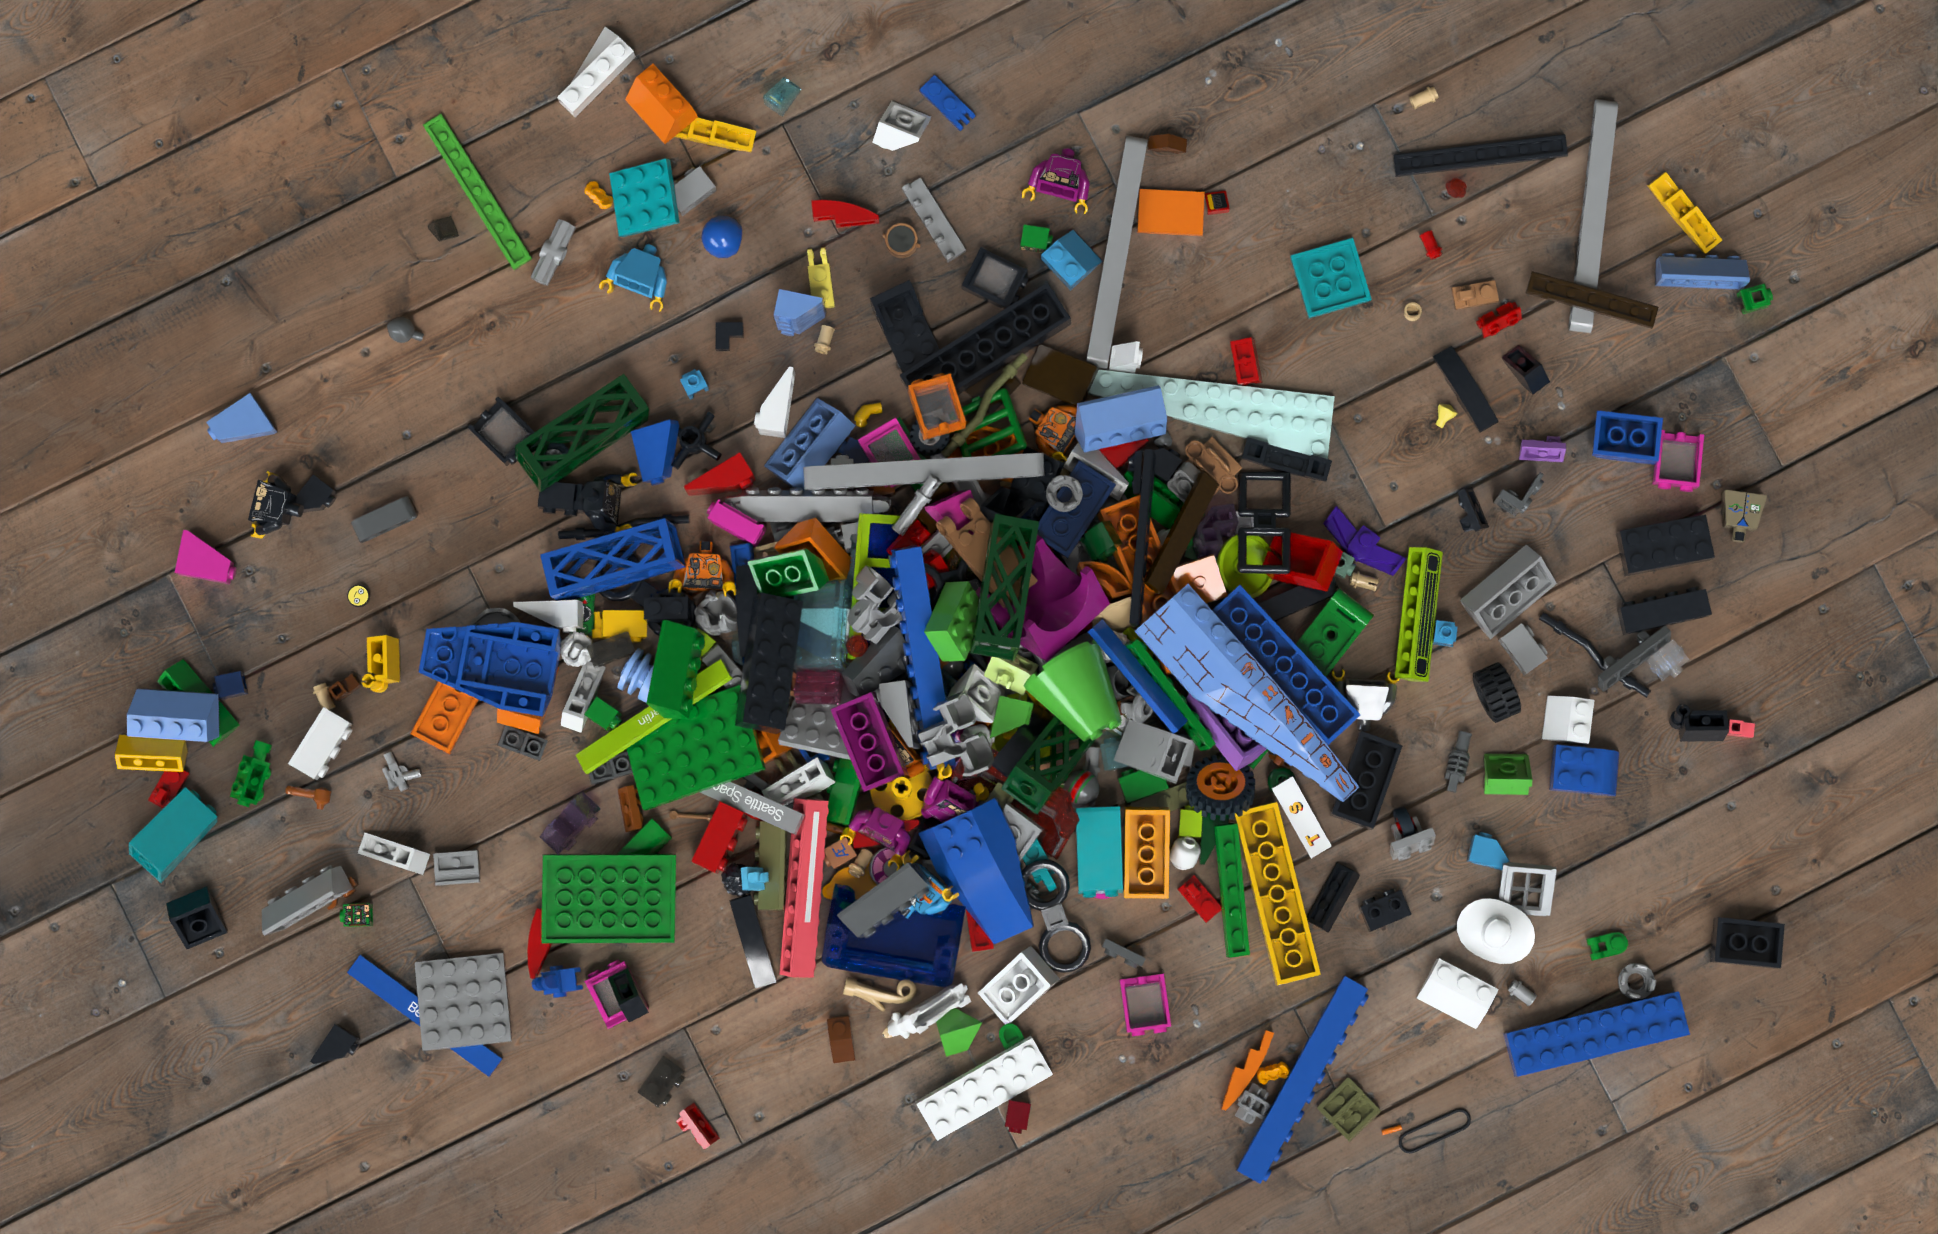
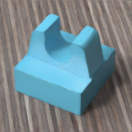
M759 867L741 868L742 890H765L764 883L769 882L768 872L764 873L763 868Z

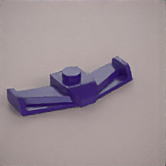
M1337 506L1323 523L1347 554L1355 558L1354 561L1361 562L1394 576L1407 559L1377 546L1376 544L1380 537L1363 525L1357 531Z

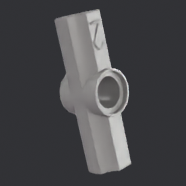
M558 219L549 240L547 239L541 248L540 259L531 275V279L540 284L549 285L557 266L562 264L566 256L567 246L576 229L575 226Z

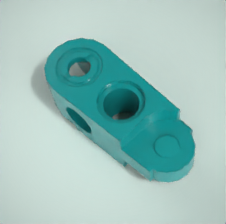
M1037 839L1023 857L1025 865L1035 860H1049ZM1044 868L1038 869L1031 874L1036 884L1043 881L1049 892L1057 889L1051 877L1055 873L1054 871Z

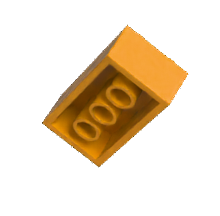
M1124 807V898L1169 899V807Z

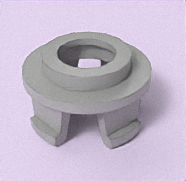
M1056 476L1049 483L1046 490L1048 503L1052 508L1060 512L1074 510L1082 500V487L1078 480L1070 476ZM1064 486L1071 489V500L1061 502L1057 499L1056 492L1060 487Z
M1130 686L1127 692L1135 696L1133 703L1121 702L1120 710L1121 713L1127 714L1126 717L1141 724L1151 716L1153 709L1133 686Z
M1632 963L1621 970L1618 977V986L1626 997L1640 1000L1646 998L1654 991L1656 980L1648 966ZM1638 973L1643 977L1644 984L1640 989L1634 990L1629 987L1628 978L1631 974Z

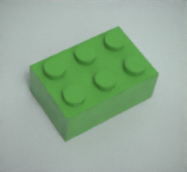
M969 581L945 583L924 633L942 662L965 661L971 650L979 598Z

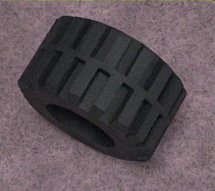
M1499 662L1473 673L1475 690L1484 710L1492 721L1498 723L1521 712V702L1508 672Z

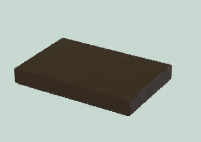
M1040 344L1022 384L1077 406V403L1085 401L1099 368Z

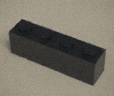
M1698 586L1686 589L1687 593L1678 595V591L1666 593L1665 598L1661 599L1651 596L1644 598V602L1635 604V600L1622 603V607L1617 609L1623 635L1709 617L1712 615L1706 589L1700 590Z

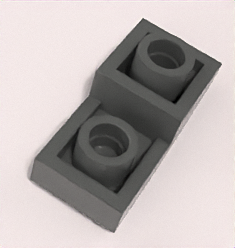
M505 725L497 746L540 761L548 740Z
M620 753L590 772L588 775L591 785L632 774L628 753Z

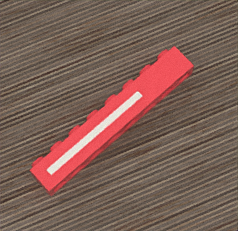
M794 798L793 810L805 814L797 834L791 833L779 975L814 978L816 948L818 945L817 933L820 922L819 908L821 903V884L823 881V860L825 858L824 848L827 836L826 824L829 809L828 801Z

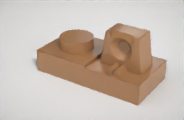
M1495 280L1452 287L1451 289L1455 310L1499 302Z

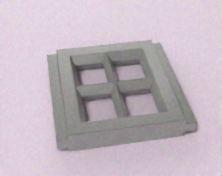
M1503 863L1498 900L1510 904L1512 890L1524 891L1522 905L1512 906L1521 910L1525 915L1550 916L1557 868L1549 865ZM1514 872L1527 873L1525 887L1513 886ZM1531 873L1543 874L1541 888L1529 887ZM1528 892L1541 893L1539 907L1527 906Z

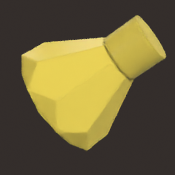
M1439 404L1436 425L1443 428L1447 421L1457 415L1456 410L1451 405Z

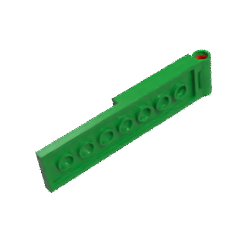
M1339 588L1298 640L1296 646L1326 677L1373 618L1374 614ZM1330 630L1335 632L1333 639L1327 637V632ZM1268 749L1264 751L1252 763L1248 764V766H1250L1254 770L1257 764L1268 752Z

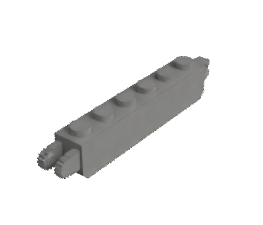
M750 487L743 490L742 494L726 496L725 503L758 522H802L812 518H817L819 522H858L859 513L874 514L888 511L891 506V499L885 495H874V491H868V488H856L855 491L838 488L828 491L825 489L803 490L799 487L790 488V490H781L778 487L759 490V488Z

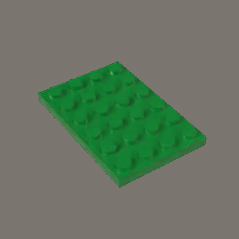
M741 685L704 697L693 704L689 719H671L627 748L643 810L647 811L766 769L756 731L735 726Z
M542 854L541 943H675L676 854Z

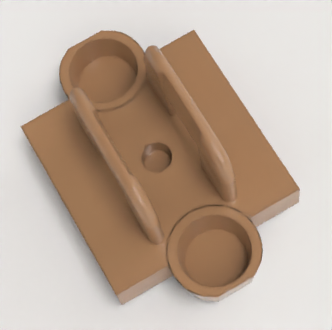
M1213 437L1204 445L1200 441L1193 440L1186 446L1185 453L1189 458L1186 462H1190L1200 472H1205L1219 484L1215 494L1220 490L1225 494H1231L1238 488V481L1234 476L1242 467Z

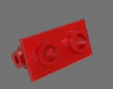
M1508 302L1496 309L1499 314L1497 317L1493 311L1480 316L1476 324L1479 329H1482L1483 338L1496 335L1500 330L1517 324L1522 319L1521 307H1518L1516 302Z

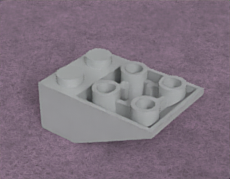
M1129 719L1113 761L1176 784L1192 740L1143 723L1139 724Z

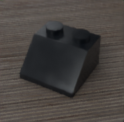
M207 886L166 903L169 920L186 949L228 933L217 903Z

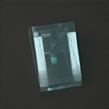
M783 77L764 95V104L783 117L800 93L801 88Z

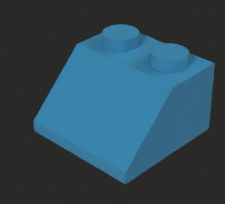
M1074 230L1058 239L1041 254V260L1070 291L1102 263V260Z

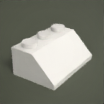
M323 707L288 764L315 780H318L319 777L323 778L329 769L327 766L331 758L335 759L341 750L339 745L351 735V726L353 724Z
M1438 958L1427 976L1417 999L1476 1029L1490 1008L1499 989Z

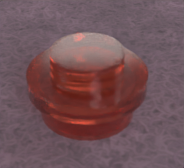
M1453 178L1447 182L1446 189L1450 196L1462 198L1466 194L1467 186L1462 180Z
M854 635L846 642V649L853 657H861L867 651V640L861 635Z

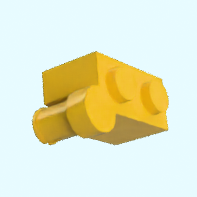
M603 610L601 619L600 612H594L592 639H606V642L609 643L619 642V639H628L629 643H640L641 639L647 637V622L644 620V611Z
M388 635L367 637V668L369 673L376 675L365 674L362 678V681H366V683L362 682L364 687L370 688L374 692L382 693L388 688V683L400 682L398 638Z

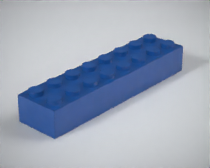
M1241 585L1212 610L1272 677L1328 745L1361 715Z
M1675 991L1503 1033L1514 1077H1519L1690 1035L1680 993Z

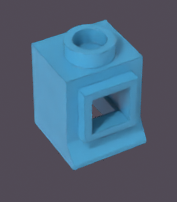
M694 369L682 375L680 381L690 400L694 398L692 394L702 389L705 392L709 391L700 370L696 371Z
M1435 621L1433 645L1453 647V643L1456 642L1458 628L1455 622Z

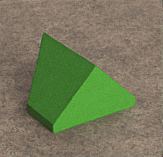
M1000 696L990 738L1024 724L1029 725L1034 703Z
M957 1008L951 1009L936 1021L946 1057L967 1051L982 1024L979 1020Z

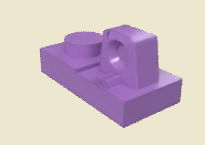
M1547 436L1546 442L1533 439L1522 440L1519 460L1563 462L1566 443H1561L1560 436Z

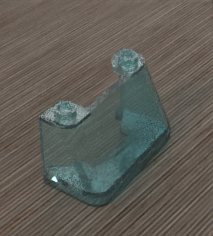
M831 580L820 590L794 595V600L803 601L794 670L797 674H841L849 666L850 663L845 662L846 654H848V649L845 645L848 607H851L849 600H852L853 587L848 580Z

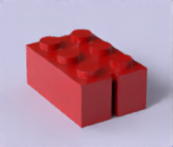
M1291 533L1290 573L1267 575L1272 580L1328 591L1343 551L1333 541ZM1274 536L1270 548L1280 558H1282V536ZM1268 551L1263 565H1282V559L1280 561L1272 552Z
M720 801L691 862L716 874H719L720 871L724 872L729 862L726 857L729 851H734L738 843L736 836L739 831L743 832L748 822L745 818L746 814Z

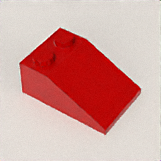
M739 452L683 487L689 496L729 493L753 487V482L756 479Z

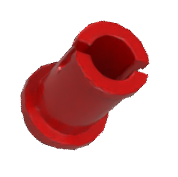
M1432 230L1419 236L1427 251L1426 256L1430 257V260L1442 255V247L1438 246Z

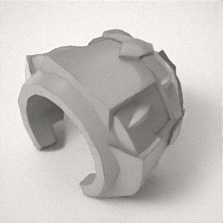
M712 589L695 609L696 625L703 632L717 636L721 633L737 630L736 603L728 593H726L727 596L725 597L723 591Z

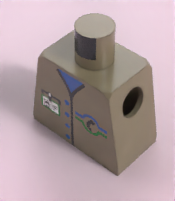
M1724 490L1721 493L1722 524L1724 528L1733 529L1732 541L1744 543L1746 531L1754 532L1757 530L1767 495Z

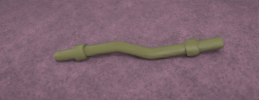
M1021 353L1011 364L1008 363L1002 369L1003 373L986 389L976 416L966 425L965 429H962L960 433H956L951 438V442L941 451V455L944 458H948L957 447L960 448L966 442L965 439L983 421L993 395L1009 378L1012 379L1018 373L1019 367L1028 359L1024 353Z

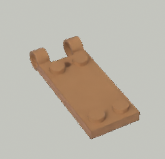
M968 498L960 504L963 514L970 519L968 524L957 531L954 522L949 517L944 516L936 523V527L982 582L991 523L980 511L978 503L973 498ZM968 530L973 531V535L968 533ZM997 537L996 544H997L1002 538ZM1008 546L999 556L1007 576L1019 565L1013 550ZM994 561V562H993V565H994V567H995V569H996V571H997V574H998V576H999V578H1000L1001 583H1003V579H1002V577H1001V574H1000V572H999V570H998V567H997V565H996V563H995V561ZM1032 573L1029 588L1038 581ZM991 575L989 591L993 594L997 586ZM1022 576L1012 586L1017 598L1019 597ZM1007 591L1006 595H1007V597H1008V599H1009V602L1011 603L1012 600H1011L1010 595H1009V593H1008V591ZM1001 598L998 602L1003 608H1005V605Z

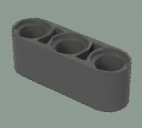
M406 496L353 520L351 524L359 542L363 543L406 524L418 516L409 496Z

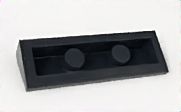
M1336 862L1307 915V921L1329 933L1360 875L1354 870Z

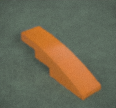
M1264 1030L1258 1051L1249 1048L1243 1069L1234 1067L1221 1106L1222 1110L1226 1111L1235 1102L1255 1076L1268 1051L1274 1035L1273 1032Z

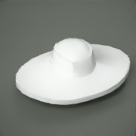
M1484 898L1473 901L1461 911L1457 920V933L1463 945L1475 955L1490 962L1512 964L1522 960L1530 952L1534 944L1535 933L1530 919L1518 908L1497 899Z

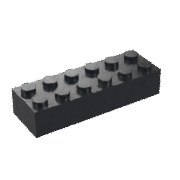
M760 593L753 597L735 726L778 734L785 730L803 601L766 593Z

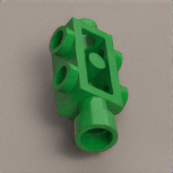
M255 740L253 756L243 755L230 797L238 799L237 804L250 807V804L257 805L258 801H261L264 797V790L262 788L265 780H268L271 775V769L269 768L271 763L265 762L267 753L270 754L272 745Z

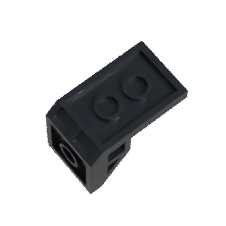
M910 280L870 298L873 312L902 373L940 350L923 315V310Z
M1027 446L1022 454L1043 453L1045 476L1013 478L1011 487L1001 486L981 505L980 511L991 520L994 519L995 514L1039 522L1050 505L1046 498L1047 487L1053 478L1061 474L1065 462Z

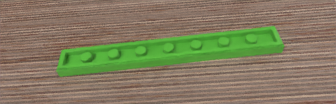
M442 114L423 124L513 270L532 260Z

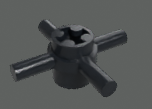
M707 412L697 428L694 426H686L683 429L679 427L678 437L682 450L671 464L672 467L678 470L689 454L704 452L716 461L721 458L722 453L706 444L704 432L715 418L712 413ZM690 438L695 440L693 444L688 442Z

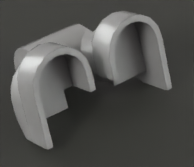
M865 565L857 575L856 580L858 584L852 591V595L859 601L850 610L847 620L853 631L857 633L862 632L864 639L871 640L877 644L891 627L897 625L900 628L899 622L902 621V615L897 610L895 591L887 600L889 607L882 612L878 609L881 602L886 599L894 588L878 572Z
M962 691L948 697L947 700L937 703L933 710L937 711L939 709L944 721L931 725L918 733L920 744H925L928 751L926 758L929 759L931 766L933 767L953 758L961 757L964 766L962 776H972L988 770L994 762V756L984 733H976L967 737L965 741L956 743L951 735L957 729H964L976 722L975 711L967 694Z

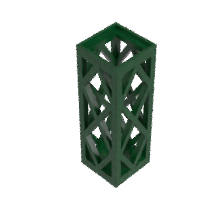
M622 374L516 444L515 458L538 490L542 492L631 433V431L646 423L649 417V407L625 374ZM611 400H622L624 402L623 405L604 406ZM619 411L614 423L592 424L597 412ZM607 429L600 435H587L588 430ZM565 431H578L576 436L557 437ZM583 441H589L588 443L582 446ZM573 442L568 454L545 455L550 443ZM561 460L553 466L540 465L542 461Z
M995 514L990 527L970 653L1015 660L1021 641L1039 526L1038 521ZM997 537L1002 538V539L996 544ZM1016 541H1019V544H1020V546H1021V548H1022V550H1023V553H1024V555H1025V558H1024V559L1022 558V555H1021V553H1020V551H1019V548H1018V546H1017V544H1016ZM1011 545L1019 565L1007 576L999 556ZM994 561H995V563H996V565H997V567H998V570H999V572H1000V574H1001V577H1002V579H1003V583H1001L1000 578H999V576H998V574H997V571H996V569H995V567H994V565H993V562H994ZM992 575L994 582L997 586V589L988 598L990 579ZM1022 576L1019 598L1017 599L1012 586ZM1007 591L1016 609V613H1014L1012 606L1009 602V599L1006 595ZM1002 598L1010 620L999 631L990 610ZM985 616L988 619V622L991 626L994 635H991V632L984 618ZM1013 631L1012 638H1007V636ZM980 642L987 643L990 646L980 644ZM998 646L1010 647V649L999 648Z
M1054 716L1015 765L1001 788L1035 814L1040 812L1095 742V740L1091 739L1083 741L1075 733L1069 734V728L1064 723L1059 725L1061 721L1056 716ZM1063 731V736L1056 737V732ZM1078 739V748L1069 750V741ZM1063 743V752L1056 754V744ZM1050 746V756L1040 758V749ZM1063 759V764L1056 766V761ZM1050 763V768L1040 770V765ZM1050 775V782L1043 776Z

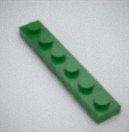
M1138 639L1124 644L1188 720L1182 727L1199 750L1203 751L1212 748L1216 743L1212 739L1211 732L1203 727L1199 721V716L1194 711H1191L1186 704L1187 701L1184 696L1176 691L1172 680L1164 675L1160 669V664L1149 655L1145 644Z
M1238 824L1215 825L1226 957L1250 955Z

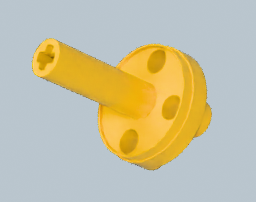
M926 770L910 779L898 777L894 781L887 783V787L883 791H878L875 788L871 789L872 802L875 807L891 814L893 806L900 805L904 810L903 815L899 817L900 820L917 819L922 815L921 808L925 803L918 799L917 793L920 789H928L932 782V777ZM900 786H904L906 789L905 791L900 792L898 788Z

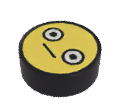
M355 585L349 589L347 598L353 606L364 607L370 600V593L364 586Z

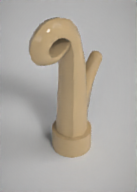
M847 977L843 994L862 998L876 1006L879 1010L885 1011V1007L880 1002L906 1003L915 996L916 985L911 980H902L898 983L897 994ZM908 986L910 991L904 995L902 988Z

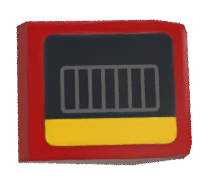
M1226 191L1205 193L1207 215L1228 213L1230 211Z

